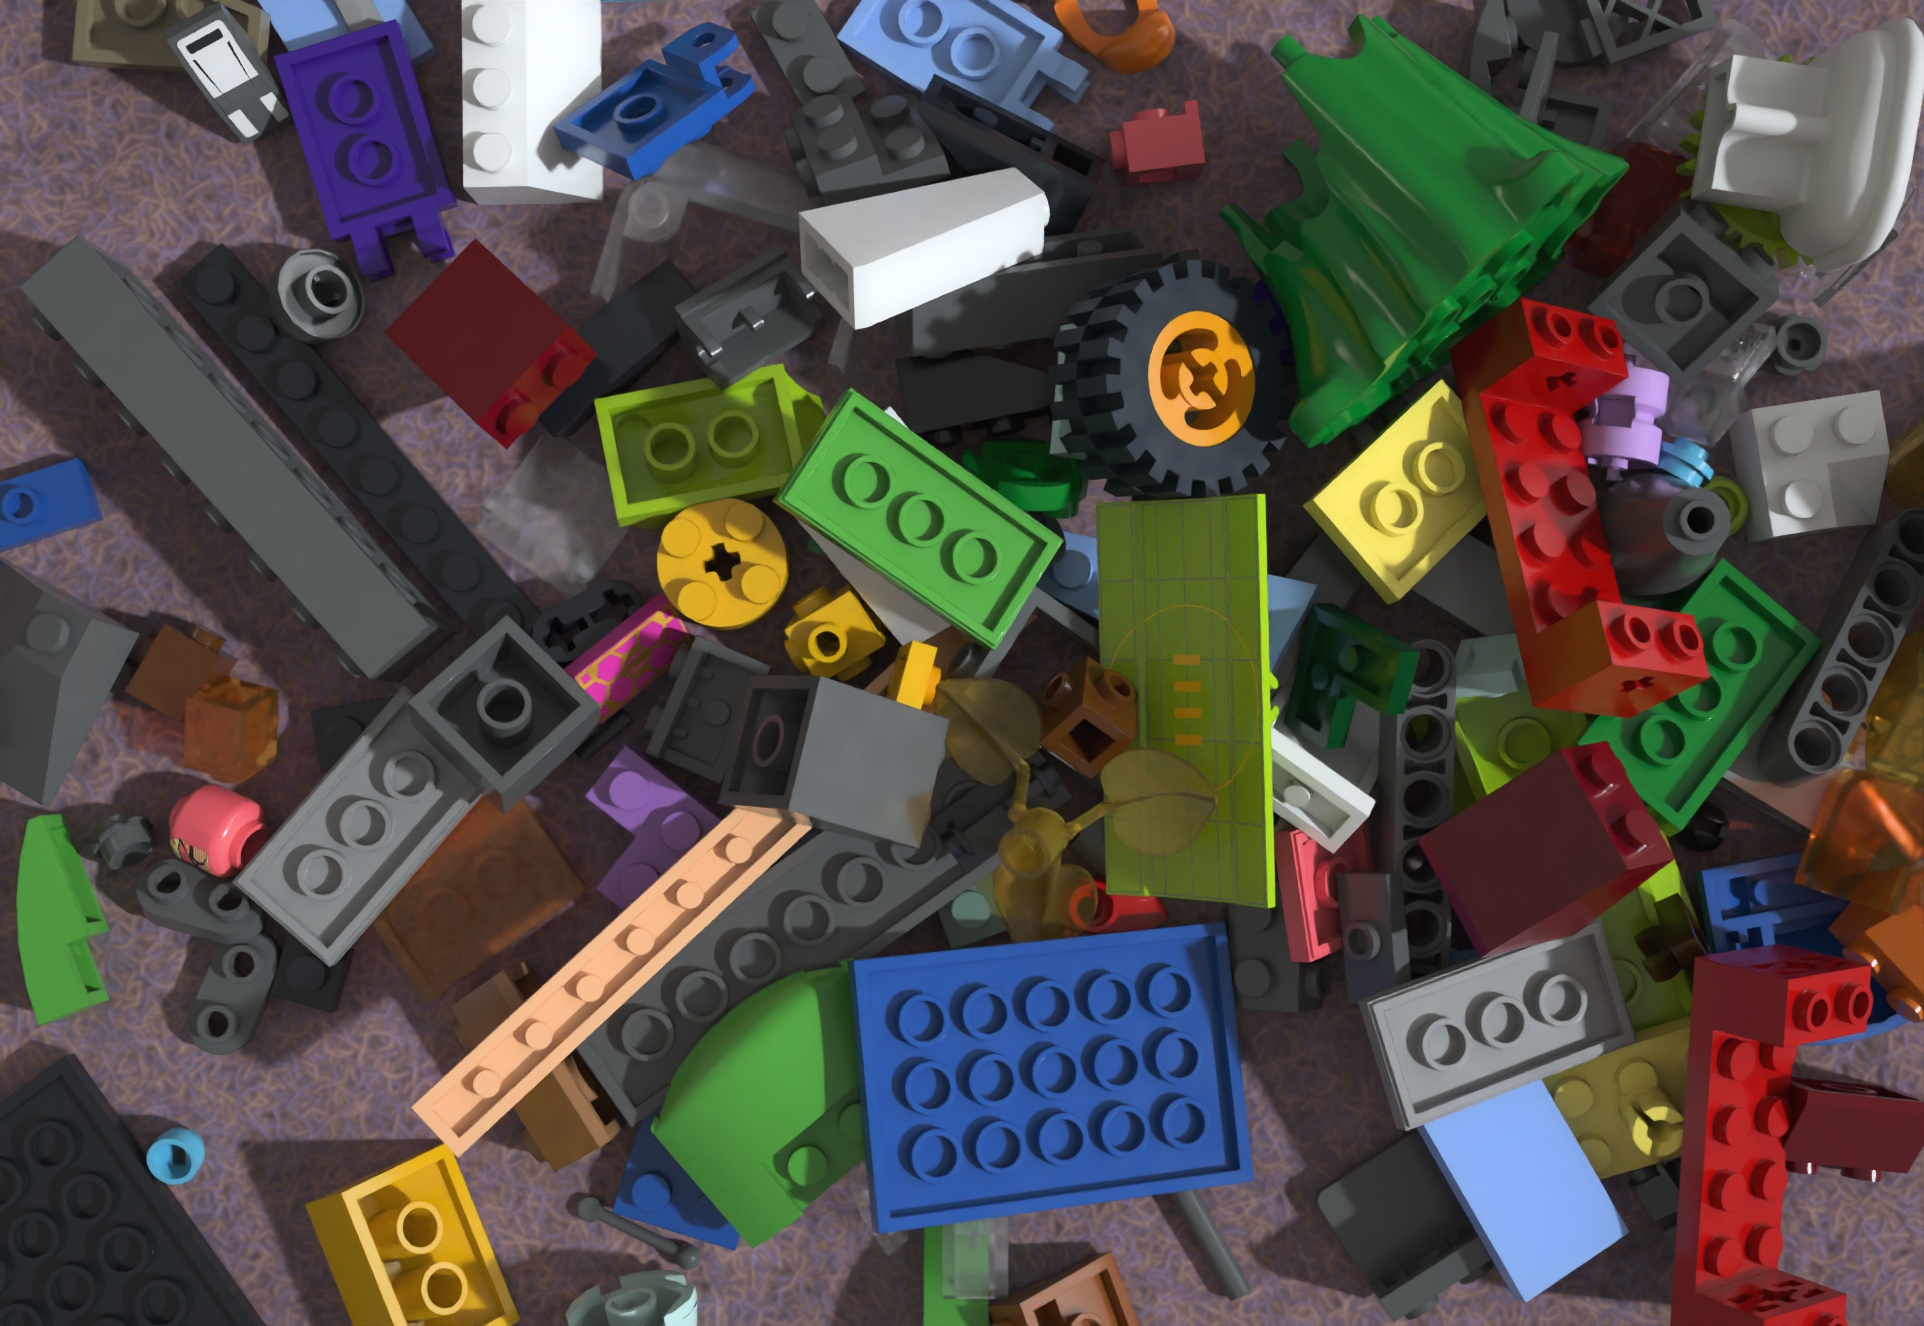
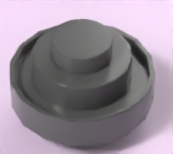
M319 248L301 250L278 264L270 277L268 297L272 312L283 329L300 341L313 345L332 344L355 330L364 315L365 296L361 281L351 266L334 253Z

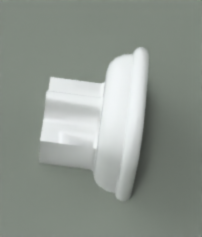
M1909 18L1889 19L1872 30L1851 35L1819 54L1808 66L1733 54L1712 68L1691 199L1777 213L1780 217V231L1787 245L1799 254L1813 258L1815 268L1822 273H1830L1867 259L1881 247L1894 226L1905 197L1912 166L1924 93V36L1914 21Z

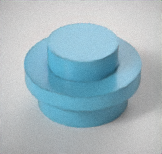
M1677 437L1673 444L1661 441L1658 467L1652 469L1653 472L1669 475L1700 486L1702 482L1710 483L1715 475L1714 470L1706 464L1711 457L1710 454L1697 444L1681 437Z

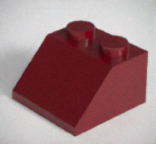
M1791 1076L1789 1102L1792 1106V1121L1785 1133L1783 1149L1786 1152L1785 1168L1788 1172L1815 1175L1817 1174L1818 1164L1840 1166L1841 1176L1874 1182L1882 1180V1171L1908 1173L1924 1146L1923 1098L1891 1087Z

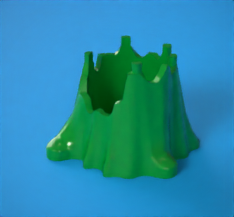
M1359 14L1347 29L1356 49V56L1353 58L1337 59L1307 52L1290 34L1277 42L1270 55L1285 69L1280 75L1282 82L1320 134V149L1316 154L1299 137L1282 152L1281 155L1298 171L1302 195L1269 211L1263 221L1271 234L1256 221L1252 220L1237 203H1227L1219 213V216L1235 231L1241 245L1282 311L1290 328L1299 396L1295 401L1288 422L1291 431L1307 448H1311L1320 442L1323 445L1329 443L1348 427L1352 430L1357 429L1385 404L1393 405L1415 385L1428 380L1451 362L1449 353L1451 347L1536 287L1556 268L1566 254L1562 249L1565 241L1596 211L1603 197L1630 168L1629 164L1621 157L1575 143L1520 117L1401 33L1396 32L1380 15L1370 20L1363 14Z

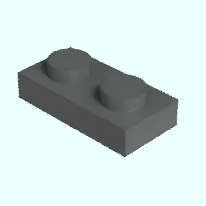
M770 0L749 12L751 20L801 107L818 96L837 95L849 91L854 103L866 97V89L815 0Z

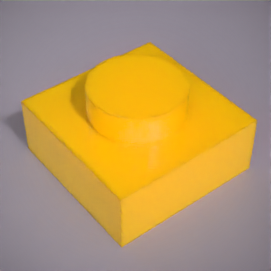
M914 640L901 646L898 649L885 698L920 710L922 704L930 705L936 695L941 676V668L933 666L937 647Z

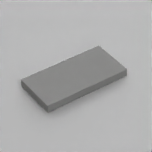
M404 685L232 881L329 967L338 963L483 796L413 727L407 702L417 693L409 686Z
M1600 917L1573 936L1481 959L1477 956L1358 1000L1396 1128L1404 1131H1409L1637 1042Z

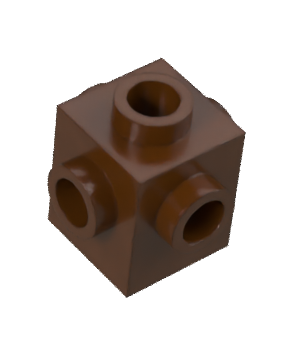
M1087 656L1069 674L1066 671L1058 673L1044 690L1041 698L1044 710L1039 743L1092 779L1135 740L1138 731V723L1136 722L1138 692L1133 689L1131 683L1121 673L1112 669L1107 670Z

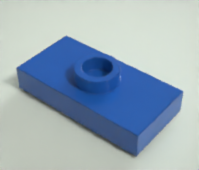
M74 458L0 482V553L103 520L85 460Z

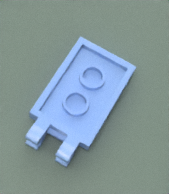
M861 0L836 37L842 48L908 91H914L919 98H922L933 75L936 74L1049 132L1053 129L1054 123L1040 113L1030 109L1045 85L1047 84L1055 93L1075 106L1090 85L1086 81L1089 71L1077 62L1057 52L1063 44V33L1011 0Z

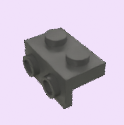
M698 634L692 646L683 642L673 659L668 673V678L676 681L667 704L656 702L643 729L642 737L650 740L646 754L657 759L666 760L714 782L723 784L749 675H771L773 667Z
M1275 880L1276 907L1267 909L1229 903L1228 948L1235 1008L1302 1013L1321 1009L1331 985L1330 966L1324 960V957L1312 962H1291L1279 880Z

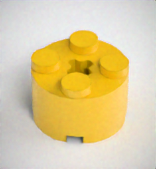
M725 498L687 507L667 524L663 530L658 548L657 571L665 595L683 615L712 629L738 631L761 623L778 607L789 586L792 575V561L783 535L765 513L753 504L738 499ZM726 550L733 558H741V564L732 567V578L727 581L717 572H710V566L719 562L718 553Z

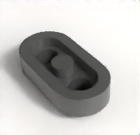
M166 859L153 864L141 875L136 888L137 898L143 913L152 923L224 945H238L250 941L264 928L268 916L264 909L232 882L237 875L220 878L181 859ZM167 883H180V886L171 893L159 892L161 887ZM238 899L242 901L234 910L224 911L220 909L227 900Z
M261 931L248 942L238 945L220 944L188 1016L189 1034L193 1042L201 1050L214 1055H225L245 1047L254 1037L271 998L270 992L282 955L279 944L269 934ZM241 952H246L253 958L254 968L249 975L241 973L237 968L236 960ZM216 1011L223 1013L228 1019L229 1025L225 1034H219L212 1028L211 1018Z

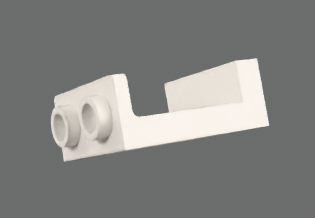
M1296 667L1270 699L1271 705H1276L1279 708V714L1271 725L1273 811L1334 854L1369 817L1376 802L1368 795L1379 774L1380 712L1357 699L1345 747L1328 750L1321 748L1283 724L1297 670ZM1409 724L1406 726L1405 736L1409 730Z

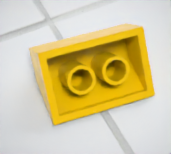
M445 1143L354 1180L305 1204L353 1326H511L520 1321L455 1156Z

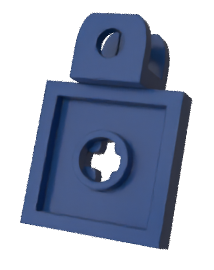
M706 22L693 27L661 49L667 66L651 59L646 60L554 125L553 128L562 148L633 181L657 171L663 165L666 158L688 142L704 137L711 130L714 123L730 113L732 109L745 101L754 92L755 84L750 74L746 75L735 71L727 65L715 68L716 65L729 57L739 46L735 31L712 22ZM711 42L710 44H708V45H706V46L700 47V46L703 45V44H706V43Z

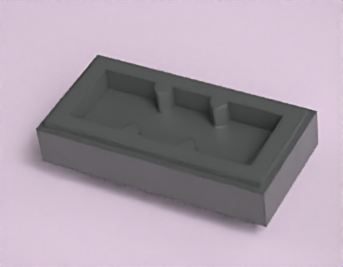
M1349 871L1336 874L1348 1004H1358L1360 999L1412 981L1402 873L1391 871Z

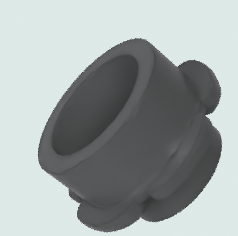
M1797 314L1784 315L1774 321L1773 330L1768 331L1764 335L1762 344L1764 355L1766 358L1772 359L1774 369L1782 375L1794 377L1799 375L1801 371L1811 372L1824 359L1827 348V336L1823 327L1812 318ZM1791 340L1798 342L1799 349L1797 351H1792L1789 348Z
M122 812L109 817L97 828L98 841L92 845V853L98 858L103 857L109 868L114 870L124 869L137 864L149 856L157 845V841L150 831L153 829L150 819L144 815L133 816L131 812Z

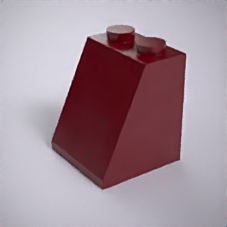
M476 238L384 332L477 425L506 449L520 435L525 434L534 426L542 412L567 387L574 384L581 377L584 369L598 355L568 323Z
M1607 741L1558 750L1418 840L1480 959L1577 934L1675 859L1660 833L1658 824L1648 813L1629 780L1622 762L1616 757Z

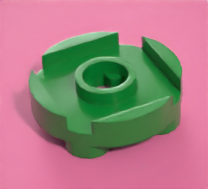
M1024 438L992 439L983 442L982 454L973 456L971 447L962 454L961 467L1023 511H1041L1046 516L1058 519L1072 518L1078 514L1079 502L1087 496L1089 479L1078 469L1085 460L1070 458L1067 461L1063 458L1052 456L1050 454L1051 443Z

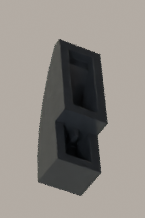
M666 260L638 280L576 330L598 355L584 369L581 377L574 384L567 387L538 417V420L553 437L573 436L596 413L594 403L596 399L625 393L680 340L674 307L697 294L698 291L671 260Z

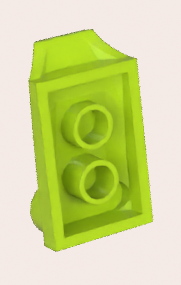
M783 363L760 367L723 391L708 377L598 398L594 401L619 526L632 525L640 529H655L663 526L690 506L725 498L747 501L778 494L826 420L821 397L808 392L798 385L787 374Z

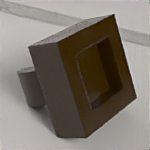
M1677 892L1653 903L1662 927L1646 928L1634 937L1636 944L1646 957L1642 961L1643 966L1654 982L1667 981L1676 976L1683 968L1693 983L1695 957L1712 954L1705 933Z

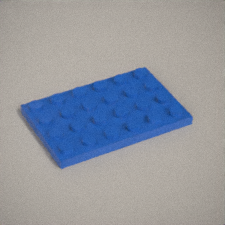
M1226 922L847 961L873 1232L882 1234L1254 1181Z

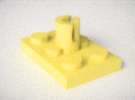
M1442 378L1428 386L1302 505L1387 605L1399 601L1487 515L1463 413L1462 401Z
M1691 1016L1636 1031L1637 1042L1541 1079L1599 1180L1653 1165L1662 1159L1667 1161L1681 1156Z

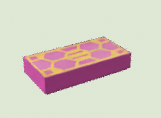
M659 593L563 670L600 705L599 725H601L668 671L681 644L684 642L692 646L693 640L677 609L666 596Z

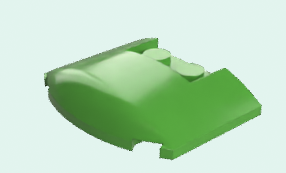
M854 958L839 959L841 967L817 969L808 972L801 969L764 986L728 1011L700 1038L678 1066L670 1080L671 1086L667 1091L660 1117L655 1113L650 1131L751 1249L765 1242L801 1217L803 1209L865 1158L847 963L849 960H855Z

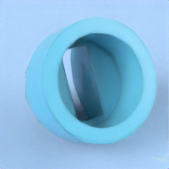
M173 1127L163 1132L148 1150L147 1165L149 1170L158 1180L167 1184L179 1185L188 1182L203 1164L206 1152L204 1140L195 1130L190 1128ZM180 1147L186 1151V1164L178 1163Z

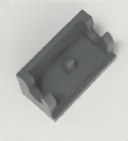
M778 244L674 307L681 346L714 384L723 391L825 328L824 316L814 303L809 300L818 295V292L787 256L784 248Z

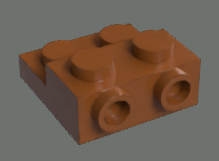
M1112 1251L1093 1254L1051 1279L1034 1280L988 1307L994 1324L991 1326H1139Z

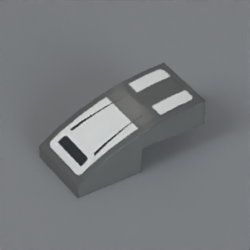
M220 1L163 31L167 43L192 80L244 145L293 120L283 86L260 60L255 42Z

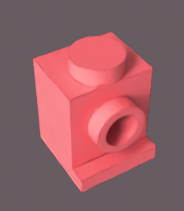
M1197 100L1184 101L1180 115L1169 116L1167 109L1140 111L1131 116L1132 121L1123 122L1121 130L1108 132L1112 170L1123 169L1125 187L1199 178L1206 163Z

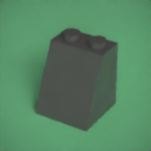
M749 675L718 803L882 845L920 849L923 832L930 821V802L938 768L945 756V738L950 719L823 676Z

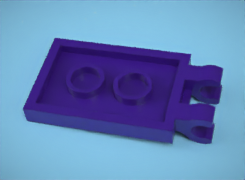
M396 19L274 56L331 239L337 244L352 240L363 277L369 276L371 282L395 276L394 265L384 239L416 230L424 258H430L432 264L456 257L451 237L441 212L458 207L399 22Z

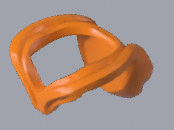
M1054 0L1055 16L1070 41L1080 49L1098 58L1118 74L1131 75L1156 66L1168 56L1175 43L1174 27L1168 15L1164 11L1159 10L1156 0H1136L1139 9L1137 20L1126 32L1113 37L1100 35L1091 29L1081 12L1077 0Z

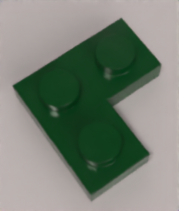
M1333 603L1313 604L1283 724L1325 750L1344 748L1357 699L1383 715L1405 713L1421 651Z

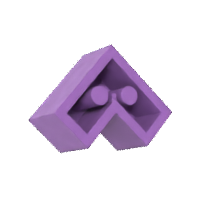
M625 745L585 796L636 836L596 889L624 910L725 817V815L637 746Z

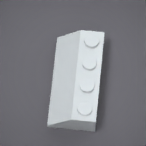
M462 0L463 188L478 205L604 203L603 166L562 148L553 128L558 122L602 92L601 0Z

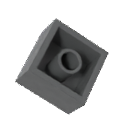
M508 615L501 619L407 702L413 727L503 816L599 729L600 705Z

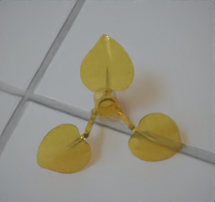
M948 678L939 682L935 687L936 713L938 716L950 719L945 742L953 758L965 773L976 781L989 786L1003 783L1014 770L1017 774L1014 802L1008 811V817L1014 825L1006 832L999 843V857L1002 865L996 869L993 877L995 904L1013 943L1078 937L1092 921L1098 905V892L1093 877L1081 866L1061 863V853L1065 850L1068 840H1072L1078 832L1104 815L1113 813L1114 830L1126 846L1145 856H1169L1185 849L1196 839L1209 816L1218 805L1217 793L1212 784L1193 764L1174 753L1162 749L1137 747L1116 755L1103 767L1101 784L1109 801L1097 804L1068 823H1065L1057 812L1047 808L1038 807L1028 810L1026 808L1030 768L1024 759L1034 755L1042 746L1039 741L1044 724L1042 714L1035 701L1017 685L994 678Z

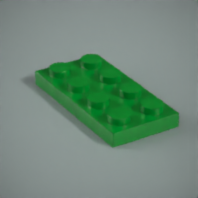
M1721 558L1709 567L1675 611L1694 615L1696 626L1703 639V652L1710 678L1631 718L1594 714L1568 747L1607 741L1616 757L1622 762L1629 780L1648 813L1656 821L1659 829L1669 837L1683 830L1823 644L1820 638L1724 558Z

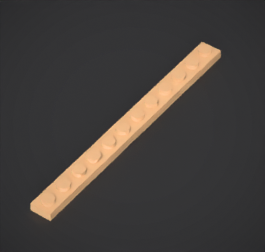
M1032 613L1021 632L1038 616ZM953 626L922 642L937 647L933 666L941 668L936 695L930 705L922 704L921 710L932 714L951 698L943 690L952 677L948 674V668L953 657L965 643L969 641L974 642V640ZM895 661L863 690L886 697ZM734 808L411 1105V1108L459 1158L812 827Z

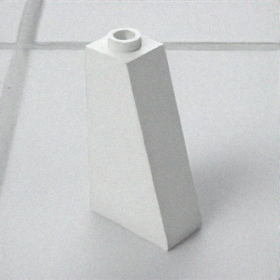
M1012 167L799 212L801 272L855 330L866 328L1043 253L1044 226L1048 224L1050 217L1049 204L1045 192L1018 169Z

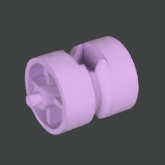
M1624 354L1629 377L1584 406L1583 409L1588 412V417L1577 423L1581 433V445L1586 464L1601 466V468L1607 469L1606 481L1619 482L1620 471L1651 470L1658 467L1662 430L1654 425V419L1665 414L1670 378L1668 375L1655 370L1635 367L1636 356L1631 354Z

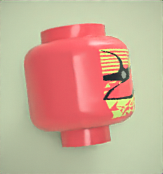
M219 784L201 786L188 796L182 797L174 805L169 816L170 845L174 854L178 858L220 878L239 874L270 839V829L267 826V818L263 807L253 800Z

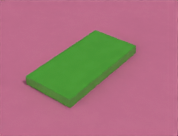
M852 388L844 390L773 500L778 506L987 650H996L1064 541Z

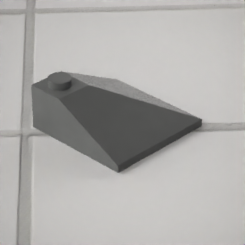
M0 557V781L40 805L50 807L140 633Z

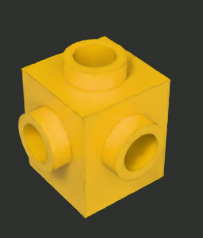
M851 583L846 584L831 594L823 586L806 595L792 606L797 615L792 617L784 630L789 637L784 641L791 660L802 673L810 670L813 676H823L826 678L836 675L840 682H844L872 664L873 661L869 654L885 645L890 630L884 626L880 618ZM827 631L834 633L838 638L830 636Z

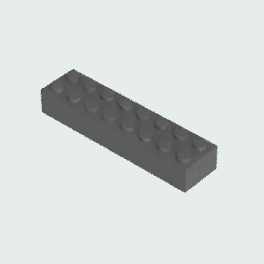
M77 235L19 286L20 290L35 305L28 312L33 321L55 341H59L63 337L78 353L71 360L76 369L96 388L102 389L106 385L121 401L115 408L119 417L139 436L145 437L149 433L165 450L158 456L162 465L182 484L187 486L192 481L208 498L201 505L206 514L226 533L230 534L236 530L251 546L245 553L249 562L269 581L274 582L279 578L295 595L288 602L292 610L313 630L316 631L322 626L338 643L332 650L333 655L354 677L360 679L366 675L375 682L381 680L401 683L457 633L123 261Z

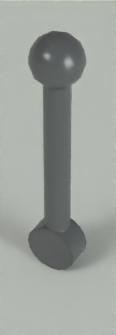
M587 1196L578 1204L577 1212L580 1219L584 1222L590 1223L600 1220L676 1258L678 1266L682 1269H693L700 1262V1252L694 1245L684 1244L680 1246L604 1208V1203L597 1196Z

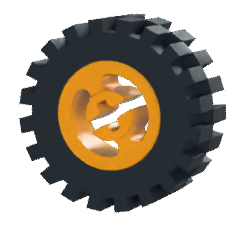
M1184 260L1116 276L1113 277V280L1099 283L1087 291L1090 300L1075 303L1066 315L1077 328L1058 331L1052 347L1064 353L1065 360L1063 364L1049 366L1048 384L1062 385L1063 401L1050 403L1053 421L1068 419L1072 431L1060 438L1068 454L1085 452L1087 458L1078 469L1089 480L1107 479L1103 489L1105 492L1115 497L1132 496L1131 501L1220 497V494L1234 493L1248 486L1245 478L1258 477L1266 471L1271 464L1262 453L1281 450L1287 435L1276 428L1277 421L1288 420L1295 401L1283 398V385L1296 383L1295 365L1282 367L1279 351L1290 348L1291 345L1286 330L1271 332L1268 322L1278 314L1268 299L1257 302L1249 300L1257 286L1245 276L1228 279L1231 268L1217 262L1202 266L1201 260ZM1175 338L1179 340L1182 351L1164 355L1170 343ZM1201 410L1195 421L1188 426L1184 418L1185 412Z

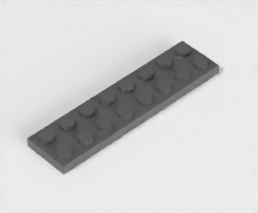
M986 717L946 743L945 756L938 768L930 802V820L1014 759ZM1053 812L969 874L965 873L930 823H928L927 828L923 832L920 849L882 845L823 830L758 877L576 1049L629 1125L633 1127L663 1105L667 1091L671 1086L670 1080L692 1047L720 1018L745 998L764 986L801 969L808 972L817 969L841 967L839 959L854 958L859 960L871 958L1056 827L1060 822Z

